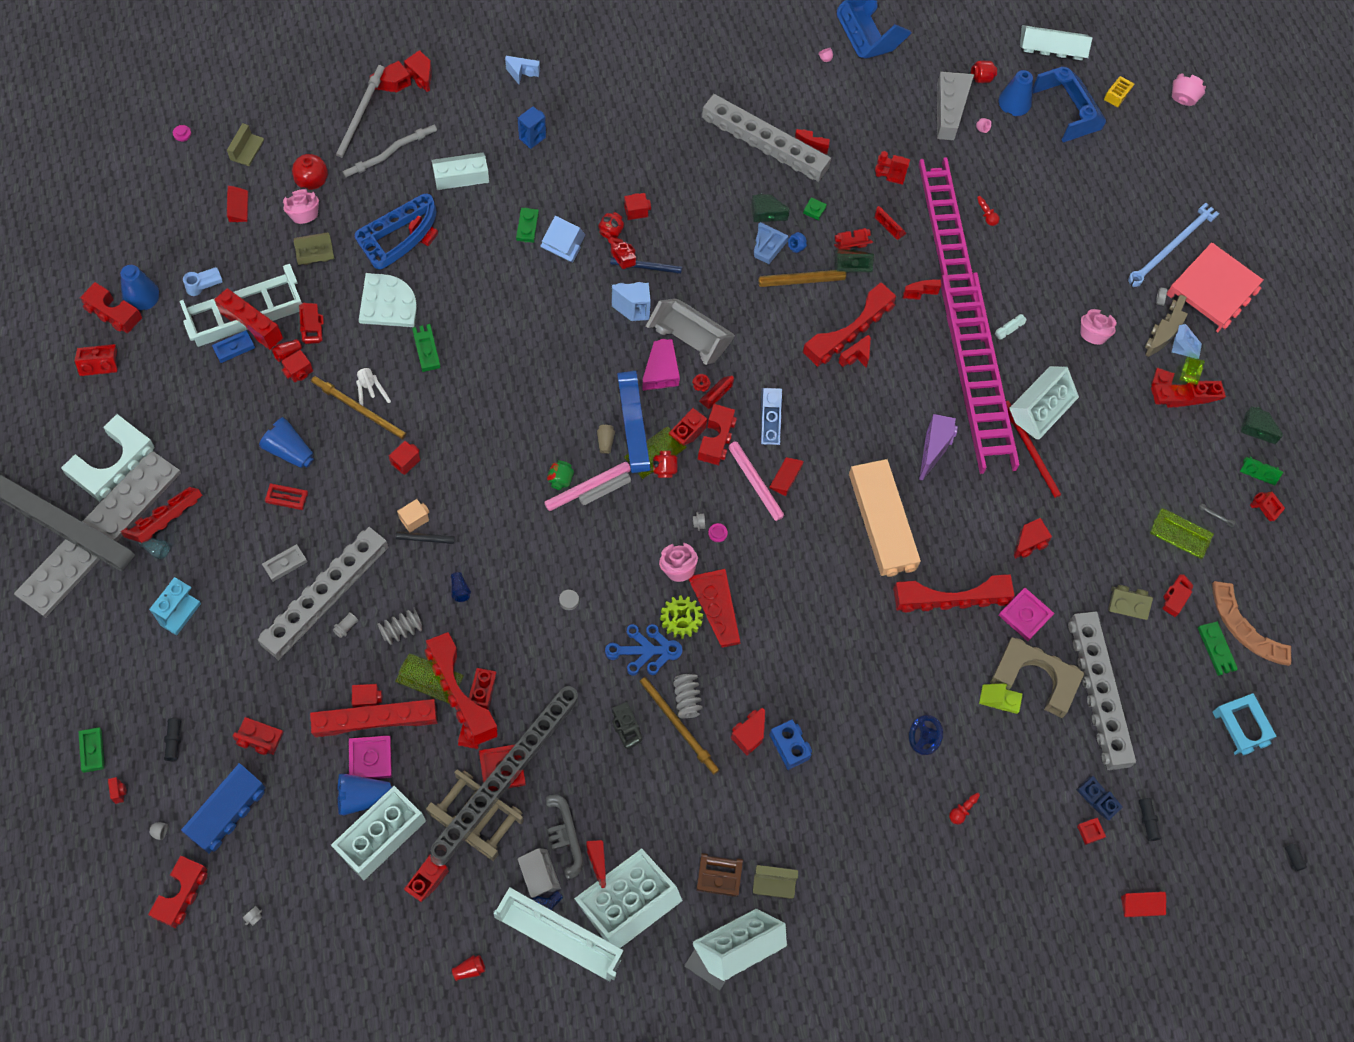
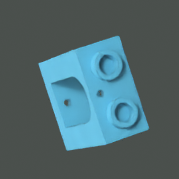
M174 577L149 610L160 626L178 635L201 603L188 594L191 589L189 585Z
M1254 694L1221 705L1213 711L1216 719L1222 718L1237 747V750L1234 752L1235 755L1242 753L1243 756L1253 752V748L1257 746L1260 749L1271 745V740L1276 737ZM1249 707L1261 729V738L1257 741L1246 738L1233 712Z

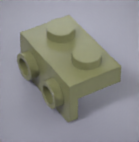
M328 232L293 239L298 265H308L312 262H325L334 259L333 247Z
M1119 584L1117 587H1111L1113 592L1108 611L1148 620L1153 597L1148 595V591L1137 589L1135 592L1129 590L1130 587Z

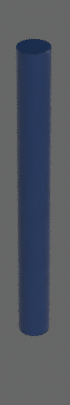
M611 257L610 264L619 265L615 258ZM637 260L636 265L632 266L680 274L682 271V266Z

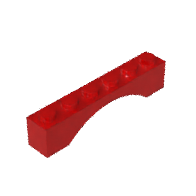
M882 282L879 283L868 293L865 309L852 324L835 332L816 334L805 343L803 353L817 367L822 363H828L832 355L840 353L848 342L852 343L857 338V334L867 331L873 321L875 323L878 322L884 312H890L895 306L896 295Z
M1011 574L991 576L980 586L958 593L935 591L916 581L896 582L893 588L896 610H902L905 613L912 612L914 609L930 611L933 608L939 607L942 610H948L954 606H960L962 609L969 608L971 605L987 607L990 604H998V606H1005L1015 596Z
M449 632L426 640L427 649L424 650L428 661H432L434 674L436 676L439 675L441 679L440 685L442 690L448 692L450 706L456 708V717L460 724H464V732L467 739H471L474 746L496 738L497 725L489 710L472 702L463 694L456 683L453 673L457 660V651Z
M434 699L310 713L311 733L314 737L339 735L376 727L438 724Z

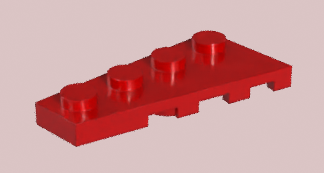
M726 569L693 575L688 580L721 648L741 644Z

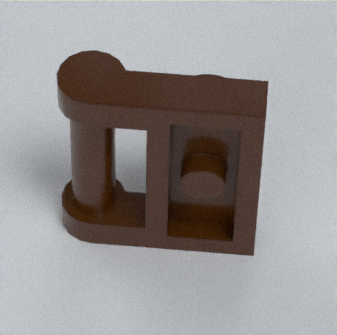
M701 853L696 891L738 897L743 859L736 858V860L711 857L708 854ZM706 865L734 868L735 873L708 870Z

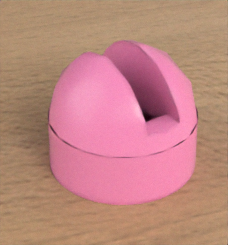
M826 48L819 52L822 61L829 62L832 60L833 52L831 48Z
M981 118L976 123V127L980 132L987 133L991 128V121Z

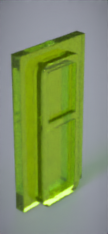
M668 426L646 441L650 471L638 472L637 474L642 479L653 472V457L660 455V451H671V455L676 456L687 448L669 435L671 429ZM628 453L626 456H624V459L630 464Z
M1161 508L1150 531V534L1200 559H1203L1214 533L1164 508Z
M409 653L399 670L395 682L450 704L448 701L449 694L447 691L444 692L442 690L439 675L436 676L434 674L433 663ZM454 671L453 674L459 686L464 675Z

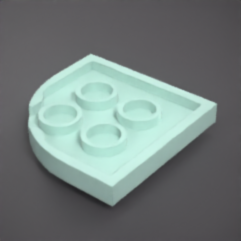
M366 273L359 323L414 327L417 304L412 289L397 277Z

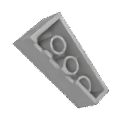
M940 72L937 82V139H955L974 74Z

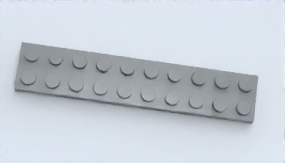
M151 451L139 461V464L116 485L82 522L117 542L123 536L120 531L125 528L129 529L181 474L180 470ZM65 539L18 588L14 595L46 618L100 559Z

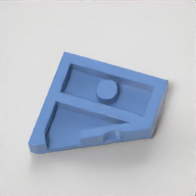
M760 222L758 224L754 257L770 264L788 242V235Z

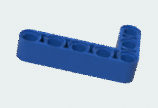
M636 371L617 373L631 473L650 471Z

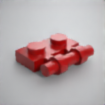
M886 151L881 152L878 156V164L875 167L876 176L887 177L886 181L903 185L910 159L893 155V158L890 159Z

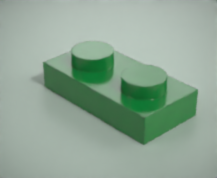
M521 208L516 241L534 243L539 216L538 209Z
M99 727L79 731L81 771L85 773L105 769L102 729Z

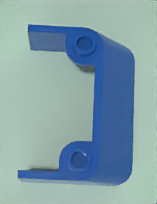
M844 0L837 9V16L859 57L867 59L892 52L911 34L910 30L894 24L881 37L871 17L877 9V0Z
M1059 67L1038 74L1032 89L1033 94L1063 84L1079 110L1081 120L1068 124L1062 138L1063 143L1103 129L1106 123L1104 115L1082 80L1067 67Z

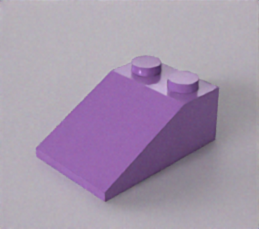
M933 414L926 431L919 480H923L946 452L948 446L952 445L958 426H955L956 418Z

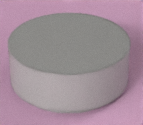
M1159 288L1156 298L1157 305L1164 306L1167 288Z
M573 590L563 591L559 597L560 606L565 610L575 609L579 604L578 594Z

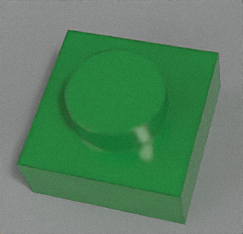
M811 197L803 214L819 221L827 204Z

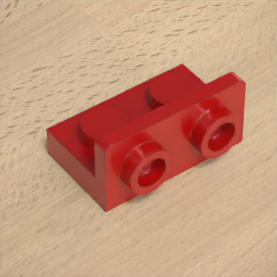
M116 344L77 348L75 364L78 374L86 376L117 372L118 368L115 362L117 354Z
M245 717L238 733H234L232 737L236 744L242 748L247 749L250 746L256 748L255 751L259 754L267 755V753L274 755L284 732Z

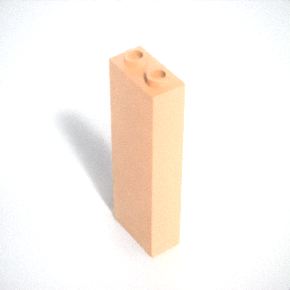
M888 459L851 466L849 476L880 575L892 577L897 575L898 572L905 571L910 573L915 571L921 560Z

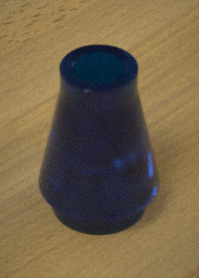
M455 572L450 576L452 598L456 602H465L470 598L471 591L462 573Z

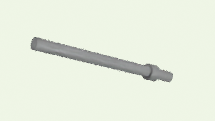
M378 65L374 75L370 77L369 86L336 156L343 157L375 88L381 82L380 77L385 69L383 66Z

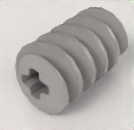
M415 608L414 614L409 610L406 611L407 617L400 613L399 620L393 616L391 624L384 620V627L377 623L384 641L392 645V638L399 642L401 634L408 638L407 631L412 635L415 634V628L420 632L422 631V624Z
M683 674L674 678L673 685L676 687L674 692L677 695V709L680 710L678 712L679 718H693L700 715L697 711L703 707L696 705V703L701 702V698L695 697L700 694V690H694V688L699 686V683L693 682V680L698 678V675Z

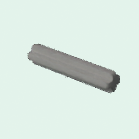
M624 472L579 495V500L582 505H586L630 483L631 477L627 472Z

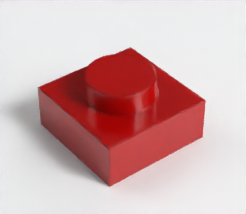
M1156 368L1151 386L1171 385L1175 373Z
M117 777L108 779L110 799L115 804L124 802L123 795H126L125 784Z
M1098 818L1077 825L1085 845L1106 837Z

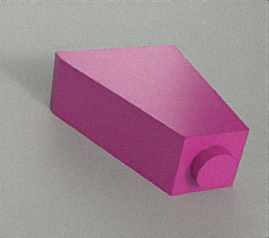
M672 339L654 341L642 380V390L679 386L680 376Z

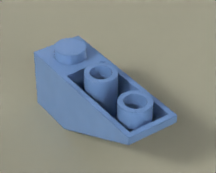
M761 388V444L780 445L782 389Z

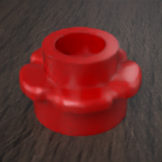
M704 374L697 375L692 381L694 389L703 392L708 390L711 384L709 378Z

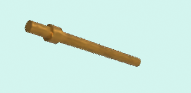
M316 376L312 378L311 382L320 387L327 395L331 394L402 440L405 438L407 433L335 389V386L331 383L324 382Z
M646 677L640 680L642 686L698 755V760L702 764L704 763L711 773L715 775L719 768L711 760V755L708 751L703 750Z

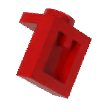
M417 216L415 220L410 222V235L420 225L422 217ZM431 227L420 242L429 246L437 236L438 230Z
M1273 492L1258 493L1250 504L1251 508H1260L1269 521H1275L1285 509Z

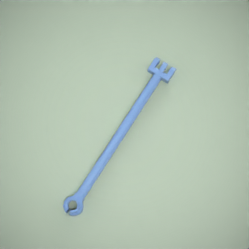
M1208 204L1202 205L1198 210V213L1201 215L1141 270L1132 272L1128 278L1129 284H1132L1133 287L1140 286L1144 276L1201 223L1206 219L1212 222L1219 213L1216 211L1212 215L1211 212L1214 209L1210 207L1206 210Z

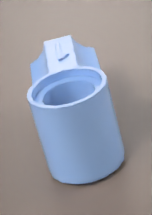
M215 267L198 274L188 272L184 275L183 282L186 292L191 296H197L203 289L222 283V278Z

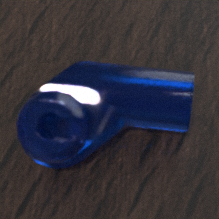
M556 890L549 898L536 896L532 900L552 910L564 897Z

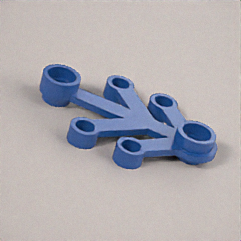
M631 624L627 627V635L630 638H634L641 646H619L617 643H609L605 648V655L610 660H616L620 655H641L635 662H631L627 666V672L634 676L638 674L639 669L653 655L662 654L656 662H650L647 666V672L650 675H656L669 659L676 660L681 656L682 646L677 641H668L658 632V627L651 624L647 627L646 633L661 645L654 646L639 633L636 625ZM653 628L656 632L652 634L649 632V629ZM635 629L636 633L631 634L629 630ZM614 647L617 651L612 653L609 649ZM674 647L676 648V651L671 652L669 651V648ZM635 666L637 670L631 671L629 668ZM655 666L657 670L651 671L649 668Z

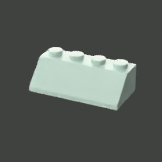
M1022 25L1020 47L1024 48V52L1034 53V50H1037L1043 55H1050L1051 52L1057 53L1056 56L1062 58L1071 55L1076 60H1083V57L1088 58L1092 37L1088 35Z
M1049 366L1010 407L1015 423L1035 439H1040L1079 398L1068 367Z
M393 786L334 841L331 846L365 880L417 831L426 820L423 814Z
M754 909L695 940L693 946L708 972L725 981L786 947V924L758 909Z

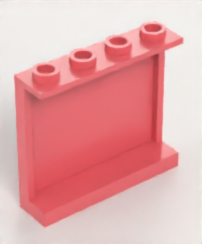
M1211 243L1172 284L1167 295L1170 298H1173L1176 294L1187 297V303L1219 326L1216 330L1218 333L1222 328L1226 329L1230 325L1232 317L1236 318L1240 314L1242 306L1246 307L1252 300L1250 298L1251 295L1256 296L1262 289L1260 285L1263 279L1214 243Z

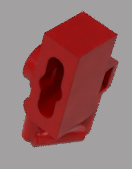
M609 237L608 242L611 244V254L621 268L625 269L635 266L636 256L634 247L623 242L622 239Z
M302 303L299 305L302 342L305 344L320 343L322 341L321 325H323V315L318 314L317 304ZM306 332H317V336H306Z
M1184 574L1178 576L1174 584L1167 589L1163 596L1165 603L1162 609L1174 617L1180 613L1193 589V584Z

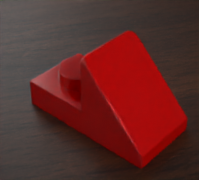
M867 335L841 353L838 361L842 367L847 364L852 365L858 359L867 368L871 337Z

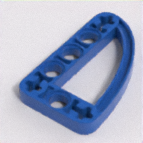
M422 194L356 231L355 239L374 268L383 269L409 252L427 234L436 217V205L430 194ZM409 209H414V212L406 213ZM426 213L424 219L414 232L385 254L377 240L411 222L417 216H422ZM393 218H399L396 222H390ZM383 226L382 230L375 231L377 227ZM376 246L374 250L367 251L369 247ZM377 255L379 256V258L381 259V261H378V260L376 259V256H377Z

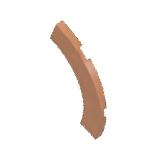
M1214 581L1212 586L1217 610L1233 636L1258 656L1278 664L1290 666L1291 646L1275 642L1258 634L1256 629L1240 614L1234 595L1233 584Z

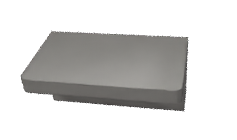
M538 848L518 858L531 897H536L547 891L555 892L561 889L547 849Z

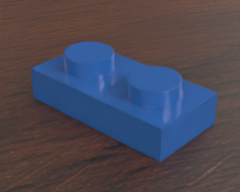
M247 330L212 345L220 363L255 348Z

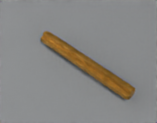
M843 269L760 276L758 282L760 287L839 281L846 279V271Z

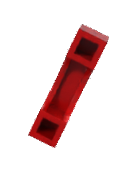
M228 288L214 299L220 314L231 322L234 320L241 322L253 334L256 340L269 350L283 339L276 323Z

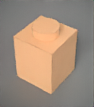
M417 499L397 511L399 519L409 533L429 521L428 513L430 512L424 503L420 504Z

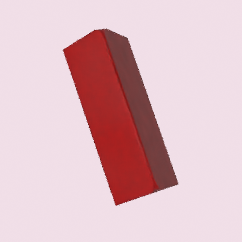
M228 186L227 217L229 222L248 221V190Z
M880 206L877 207L874 218L896 239L899 240L906 232Z
M732 375L723 377L699 402L710 409L713 404L717 403L733 387L734 377Z
M786 457L769 488L786 496L802 469L804 461Z
M1166 892L1128 893L1121 896L1124 917L1166 915Z

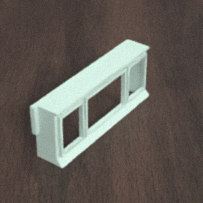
M290 264L283 266L284 275L234 292L240 298L262 292L268 309L261 311V313L272 321L299 312V305L302 304L295 288V284L298 283ZM288 283L294 300L273 307L267 290ZM214 299L186 308L183 300L180 301L187 319L183 321L190 340H195L197 347L248 330L237 320L224 324ZM212 309L219 326L197 333L191 316Z
M509 887L500 905L494 912L496 919L609 982L611 979L615 980V971L621 962L622 949Z

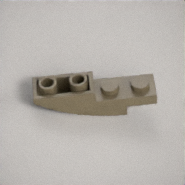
M1180 294L1177 300L1173 299L1169 310H1172L1171 313H1167L1165 319H1162L1159 325H1154L1151 331L1153 338H1149L1145 345V348L1148 349L1145 354L1149 357L1160 351L1176 335L1179 325L1183 324L1188 313L1181 311L1187 297Z

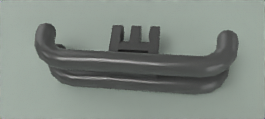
M556 794L548 795L546 797V806L558 807L564 822L563 825L547 829V834L556 833V835L549 837V841L559 842L551 845V849L557 850L570 846L574 864L565 869V877L572 879L581 872L583 858L569 805L562 796Z

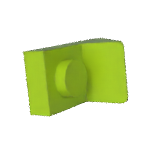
M1007 684L982 685L979 704L1018 714L1022 693L1007 690Z

